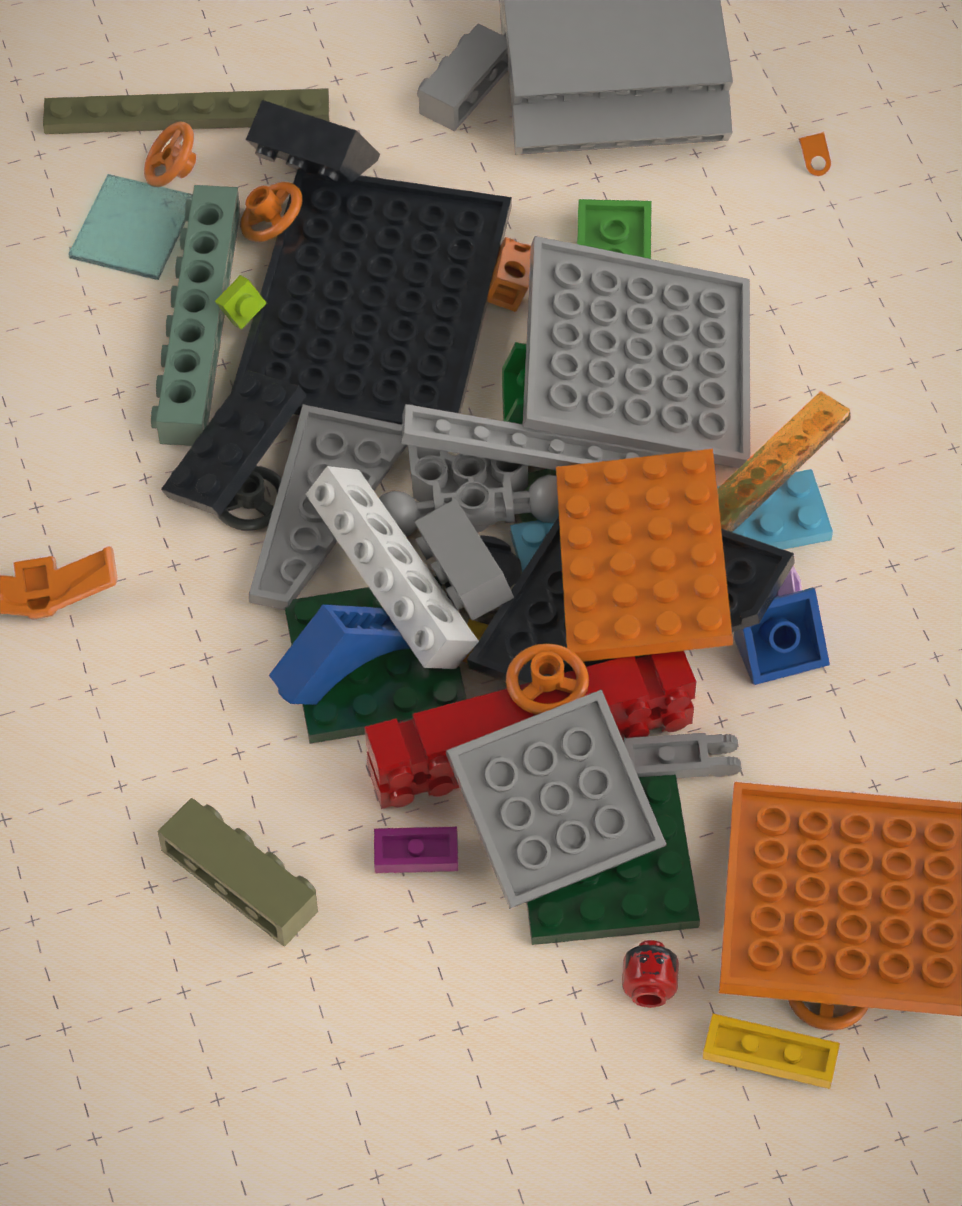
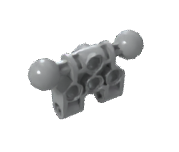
M408 445L413 497L405 492L394 490L379 497L406 537L410 536L417 529L414 521L454 499L458 501L477 533L484 531L489 525H495L498 521L514 523V514L531 512L533 517L544 523H555L559 517L556 475L540 477L530 486L529 491H524L528 487V465L465 454L451 455L447 451Z

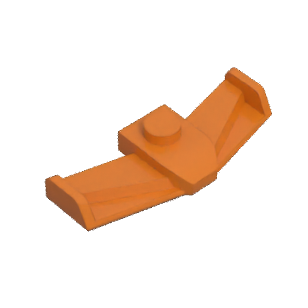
M111 546L105 547L99 552L57 569L56 559L53 556L14 562L15 577L0 575V614L28 616L30 619L51 617L58 609L115 586L117 583V570L113 548Z

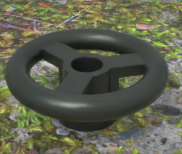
M256 466L221 516L217 517L226 525L238 530L254 531L268 527L274 506L264 498L265 486L263 479L269 481L278 493L282 478L269 468ZM244 507L246 509H256L264 516L256 519H241L228 511Z

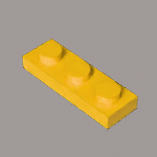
M712 1013L702 1059L830 1089L840 1043Z

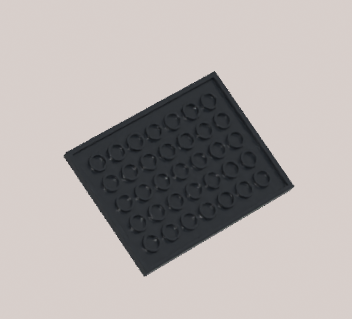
M307 168L306 172L297 170L293 184L302 193V205L291 225L277 236L260 293L266 301V305L253 317L232 390L246 371L249 370L300 386L307 396L294 415H300L302 406L308 405L402 425V414L405 404L461 414L488 305V292L511 212L512 197L360 175L353 182L339 178L338 182L334 183L318 176V171L310 168ZM289 195L284 215L290 206L291 195Z

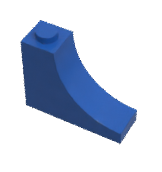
M322 605L271 671L269 677L278 687L279 695L288 703L317 705L333 686L361 665L383 654L411 648L384 608Z

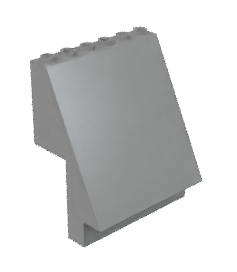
M499 0L502 35L506 36L515 155L729 141L733 133L729 94L733 77L721 0Z

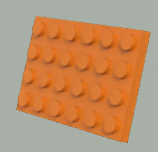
M713 449L556 467L567 648L576 653L585 662L733 645Z

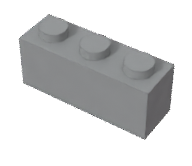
M479 23L469 34H464L454 51L449 56H444L437 70L429 78H425L419 85L417 91L419 114L456 131L508 71L506 36Z
M456 499L414 521L421 534L415 541L426 560L432 557L435 559V562L430 565L441 585L449 582L451 587L445 590L457 610L464 607L473 621L514 598L503 572Z

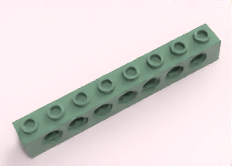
M194 185L192 200L186 199L185 221H188V227L181 228L180 248L184 251L183 257L177 256L175 275L179 282L178 286L173 285L171 288V308H174L173 315H167L166 337H169V344L162 345L161 367H165L164 375H158L156 380V397L160 398L159 406H152L151 428L157 429L160 444L192 446L209 423L225 314L216 304L215 300L230 285L241 212L238 187Z

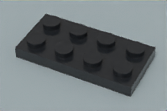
M247 370L222 406L216 411L206 428L195 440L182 461L173 470L171 476L161 488L162 492L169 499L221 516L307 396L298 385Z

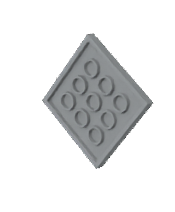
M602 690L446 751V756L509 909L666 846L664 837Z

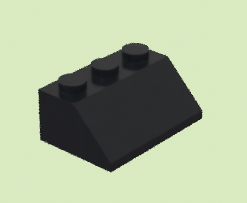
M264 100L261 101L245 139L256 149L255 154L265 160L275 162L276 158L286 160V165L295 170L306 172L307 168L318 171V176L337 183L339 178L353 182L375 164L380 157V153L357 130Z

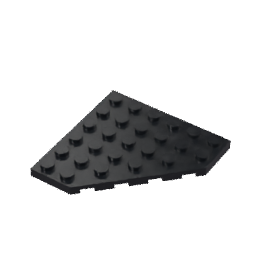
M559 517L511 591L514 598L501 605L479 639V642L468 656L469 669L506 682V673L511 661L524 649L538 644H556L567 648ZM721 528L732 632L760 623L795 564V559L792 552ZM640 655V656H634V657H635V659H637V658H641V657L648 656V655ZM617 658L585 661L584 664L588 667ZM532 660L527 662L520 670L518 676L519 685L532 682ZM563 660L564 673L573 671V668Z

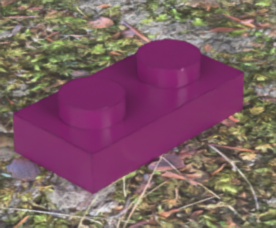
M457 826L374 829L375 873L458 871Z

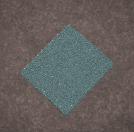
M107 174L68 253L69 259L159 280L180 236L181 228L186 223V199L192 200L193 194L165 187H153L148 183Z

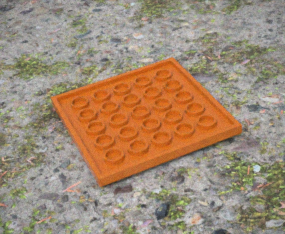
M734 782L719 993L962 1016V802Z

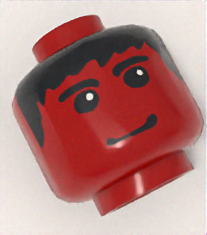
M655 940L643 941L639 946L630 949L623 959L622 987L624 993L632 998L636 1005L653 1008L664 1005L667 1000L675 995L678 989L679 962L677 955L670 949L665 948L663 943Z

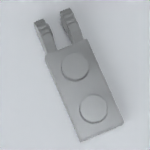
M692 733L624 738L625 747L638 777L676 775V778L705 777L709 776V774L715 777H724L725 775L738 774L742 769L741 761L738 757L708 756V753L718 755L735 752L737 747H739L738 739L735 735Z

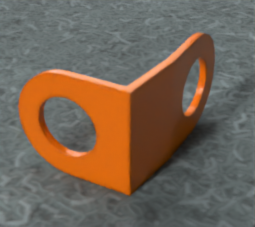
M824 132L799 138L806 168L809 173L815 176L826 174L831 167V159ZM821 156L825 159L826 164L822 170L812 168L811 161L814 157Z

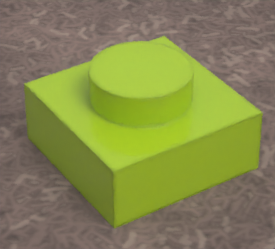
M239 275L215 300L231 323L241 330L266 305V301L249 279L242 275Z

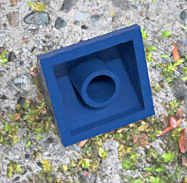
M813 587L774 597L759 624L734 631L733 638L753 685L830 665L816 590Z

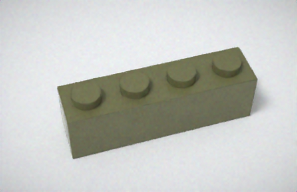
M190 798L157 831L163 853L285 947L318 913L316 889L303 876L295 877L288 872L283 862L275 854L269 851L264 853L254 846L253 840L245 831L240 828L234 830L228 826L220 813L211 805L206 804L202 806L195 799Z

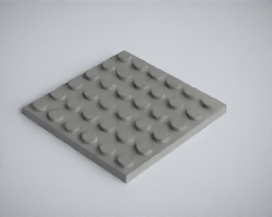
M534 236L530 252L523 428L667 454L713 449L715 464L746 469L751 461L750 279Z

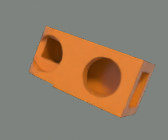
M508 237L504 238L500 246L488 292L489 303L514 312L517 311L529 288L530 245L516 242Z

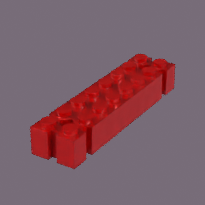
M684 651L649 654L637 659L634 656L621 657L586 667L589 684L585 696L602 690L623 742L624 738L648 737L650 734L649 730L660 728L662 732H677L687 725L693 724L694 706L691 700L695 699L697 681ZM574 670L564 673V677L576 680ZM532 682L519 685L521 691ZM503 689L414 713L413 719L398 723L396 718L366 726L365 740L368 752H366L368 771L381 809L392 806L396 808L407 806L414 801V795L427 792L428 796L440 797L449 794L453 789L460 788L446 756L447 750L536 715L520 708L512 700L508 690ZM555 689L551 692H542L533 701L542 704H553L566 699L571 693Z

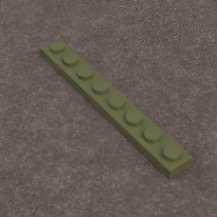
M329 88L44 98L43 128L45 134L165 130L171 124L181 121L188 123L192 129L251 127L262 100L330 122Z

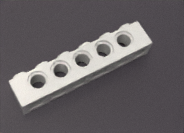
M327 466L307 491L306 496L424 668L456 669L479 642L360 470Z

